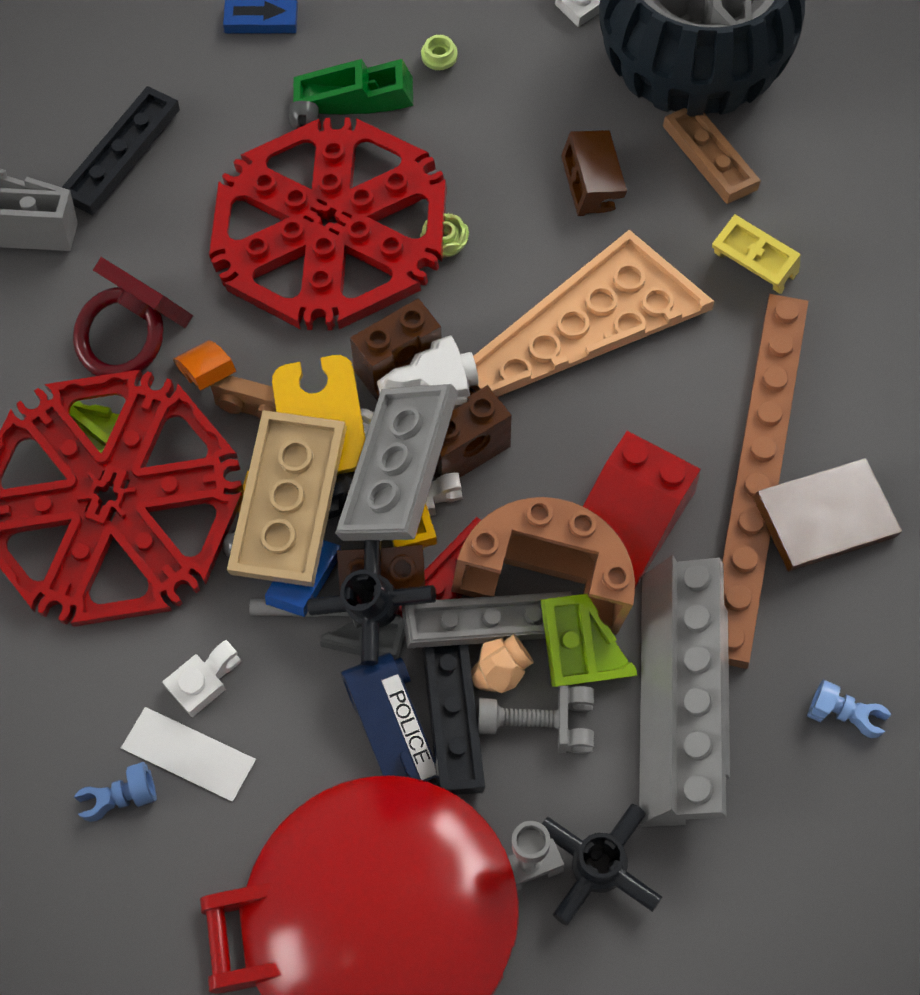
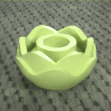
M445 213L444 235L446 237H443V258L458 254L467 244L469 236L468 226L463 223L462 219L457 215ZM427 220L423 225L420 237L427 231Z

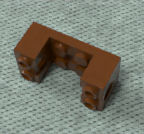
M417 298L350 337L354 371L377 401L380 395L377 381L395 368L410 365L416 353L430 349L433 341L442 338L440 324L421 300ZM488 385L475 393L469 386L470 396L467 397V402L453 410L434 473L436 479L448 473H459L460 478L511 447L512 415Z

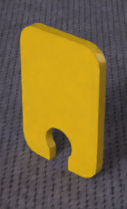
M342 355L321 357L322 370L327 375L328 380L325 388L317 393L305 392L300 387L303 377L300 362L280 366L272 376L276 412L345 421L347 430L337 474L355 471L366 438L355 373L351 361Z

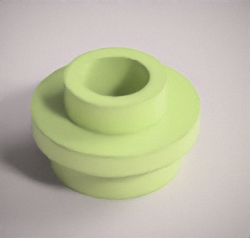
M434 35L428 38L423 45L421 58L423 63L430 69L445 70L456 63L458 51L456 45L449 37Z

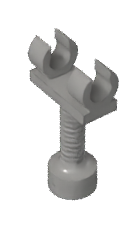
M560 686L558 709L554 710V712L553 710H545L544 712V710L540 711L539 709L536 711L535 709H532V711L530 709H523L522 711V709L517 710L516 708L514 710L513 708H510V710L506 708L504 710V708L498 705L497 699L479 698V734H496L497 729L504 724L505 726H508V724L509 726H517L518 724L520 727L521 725L523 727L526 725L527 727H530V725L532 727L535 725L539 727L540 725V727L545 726L546 728L549 725V728L553 726L558 729V753H566V751L577 754L591 753L594 747V731L585 728L568 730V709L577 712L593 710L594 689L586 686L571 688Z
M526 821L515 828L512 834V850L514 854L508 856L514 872L517 891L522 889L521 884L543 875L550 878L564 872V862L553 838L550 839V834L544 825L536 821Z

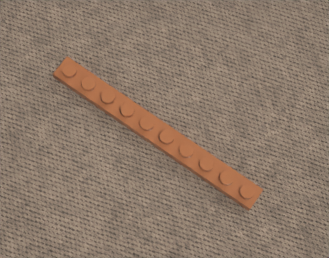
M769 294L722 557L724 564V605L728 610L729 665L747 669L750 663L770 541V532L753 496L759 490L779 485L809 303L807 300Z

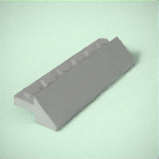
M671 555L642 576L639 807L646 815L639 824L641 827L686 825V820L726 818V779H730L728 610L724 605V564L720 557L677 562L674 556Z

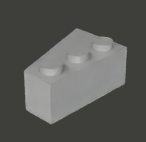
M0 168V247L71 251L78 221L70 190L30 177H26L24 181L7 176L6 170Z

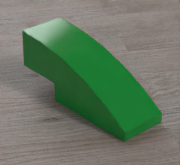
M362 59L295 76L293 81V102H313L319 107V114H369L414 106L413 77L403 59L367 68Z

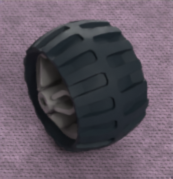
M600 0L599 4L600 27L606 53L619 77L623 76L628 89L638 98L644 97L652 102L655 108L665 112H669V110L679 111L686 108L687 115L690 117L703 115V113L719 112L720 115L735 111L739 105L746 101L751 103L763 94L783 72L791 59L800 38L805 16V0Z

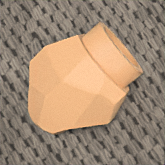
M515 634L506 640L499 638L483 643L479 660L471 670L473 686L475 688L504 693L517 686L525 674V669L532 665L534 661Z

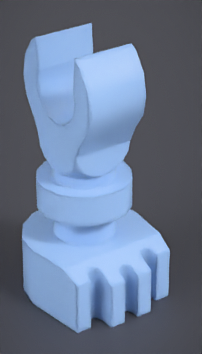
M824 679L821 681L812 699L807 717L821 722L833 712L836 713V719L845 722L849 719L866 737L878 738L886 732L879 727L873 726L868 719L869 715H873L886 721L891 716L886 707L876 703H855V698L850 695L839 696L840 686Z

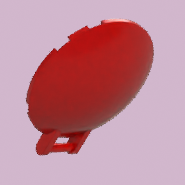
M402 776L358 778L333 786L310 798L295 809L270 836L252 868L247 887L209 894L200 898L201 913L207 917L212 975L208 977L209 992L212 994L257 987L261 995H493L504 977V970L510 959L512 948L516 944L519 925V900L514 872L504 847L487 821L472 806L450 791L430 782ZM239 910L246 968L231 971L225 913Z

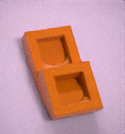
M207 340L173 358L175 365L188 382H194L200 391L236 372L232 359L221 347L211 340Z

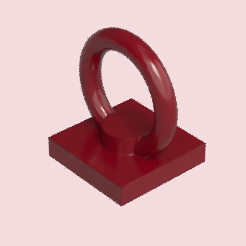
M100 257L93 271L118 287L109 288L96 294L81 309L73 331V344L76 355L82 365L95 376L141 370L143 372L155 360L163 342L164 326L161 314L183 328L187 327L194 315L108 260ZM119 303L146 320L147 338L142 350L136 357L123 364L111 365L95 356L90 346L89 333L95 317L104 308Z

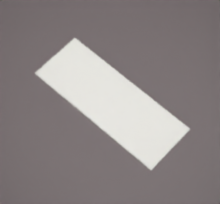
M147 707L143 709L121 749L232 802L256 761L255 758Z

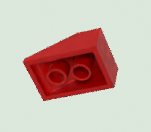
M626 431L605 463L583 507L603 519L621 539L631 559L636 588L696 492L701 469Z

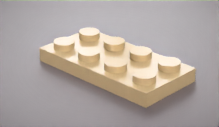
M262 410L227 567L230 575L314 587L347 430L345 421Z

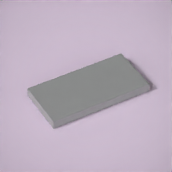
M452 384L381 389L335 532L342 541L415 539L458 395V391Z

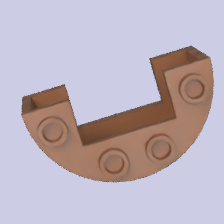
M536 497L517 500L499 507L474 527L461 548L451 592L474 598L494 596L503 563L585 584L583 594H588L597 608L598 616L602 622L609 626L613 634H618L634 603L635 578L631 559L624 544L616 532L603 519L587 508L570 501Z

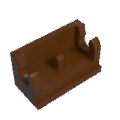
M610 130L570 131L561 157L577 216L615 210L616 207L613 201H602L625 198L627 188Z

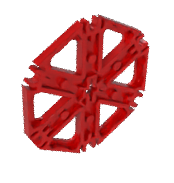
M345 117L344 126L340 129H332L331 119L325 118L323 121L324 130L321 131L320 119H317L241 154V159H235L233 162L236 171L240 175L233 177L224 173L222 178L225 185L218 182L209 257L216 272L229 268L226 272L219 274L223 286H226L227 291L300 330L302 317L304 318L307 330L313 329V322L318 317H324L327 329L333 330L335 327L334 316L339 315L337 323L340 330L421 291V285L426 286L428 278L427 274L420 271V269L429 267L437 271L439 269L438 260L442 262L447 195L446 179H444L442 171L432 175L427 174L436 169L433 157H429V152L357 118L356 126L353 130L350 118ZM370 142L401 158V163L396 168L353 187L356 148L360 143ZM302 143L313 144L316 147L312 189L269 169L267 162L272 157ZM423 199H426L429 203L427 231L420 238H409L377 222ZM236 201H244L281 220L241 240H234L228 235L232 205ZM333 216L335 217V224L328 222L323 226L322 219L330 220ZM346 254L391 275L392 278L387 283L358 297H345L343 295ZM305 255L301 291L293 298H284L253 280Z
M141 370L48 383L44 385L53 394V399L49 400L46 393L37 388L34 390L40 400L37 408L28 409L21 401L16 403L24 420L16 417L12 409H10L0 430V569L34 612L39 603L38 613L41 616L47 617L52 606L62 605V612L58 620L65 625L70 622L73 627L169 612L172 609L164 602V595H167L174 605L180 607L183 603L176 594L177 588L180 585L187 584L191 586L195 593L200 591L197 580L192 576L193 573L200 576L205 585L207 584L222 549L224 536L228 534L243 500L241 480L229 482L225 477L229 472L241 469L239 461L236 460L238 459L237 453L178 383L174 392V385L171 379L167 378L164 386L159 390L150 389L154 381L152 373L147 371L143 375ZM141 379V386H138V382ZM119 395L126 401L101 454L70 416L69 411L71 406L80 400ZM173 417L184 419L208 449L205 458L146 467L165 422ZM24 440L37 442L66 478V480L4 489L1 484L2 477L16 447ZM114 484L113 491L118 498L116 501L108 500L101 508L102 501L97 494L99 491L107 492L109 487H112ZM209 504L215 508L216 517L202 550L197 555L188 557L180 552L149 512ZM114 511H115L116 513H115V515H114V517H113V520H112V522H111V521H110V520H111V517H112V515H113V513H114ZM69 525L45 579L40 581L31 579L8 550V541L11 536L20 532ZM114 538L147 579L148 590L140 598L97 604L91 600L90 590ZM73 609H76L75 616H74V618L72 619V617H73Z

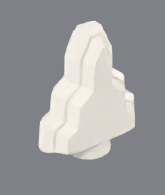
M450 335L433 341L430 349L416 353L410 365L398 367L390 371L377 381V386L380 394L381 389L452 384L458 391L454 409L467 402V397L470 396L469 386L478 385L479 381L472 352L460 354L453 337Z

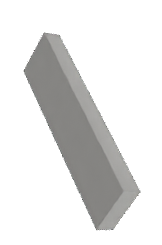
M571 591L436 600L435 603L402 606L407 649L479 644L499 638L506 640L513 634L520 641L546 639L540 599L571 596Z

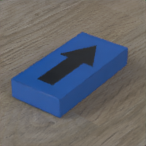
M225 0L224 33H296L298 1Z

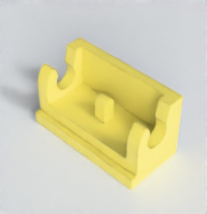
M736 214L733 215L712 243V248H714L716 255L721 258L727 256L771 283L773 290L779 294L783 293L787 279L791 278L793 280L799 273L800 253Z

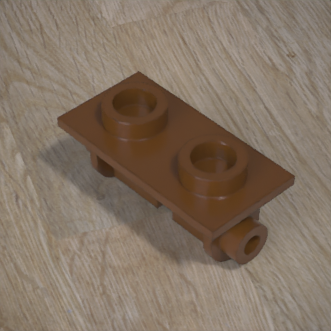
M423 545L382 547L381 576L388 579L395 589L425 586ZM364 549L337 550L340 589L348 575L354 571L364 570Z

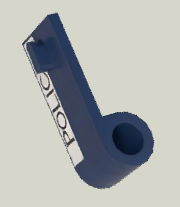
M389 652L379 656L378 665L365 666L359 664L341 671V677L353 708L360 717L382 775L410 777L423 781L435 778V760L405 687V684L411 682L403 659L400 657L394 660Z

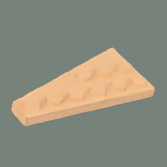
M628 230L476 353L473 357L479 383L470 387L477 392L488 385L494 394L499 397L713 310L714 300L631 230Z

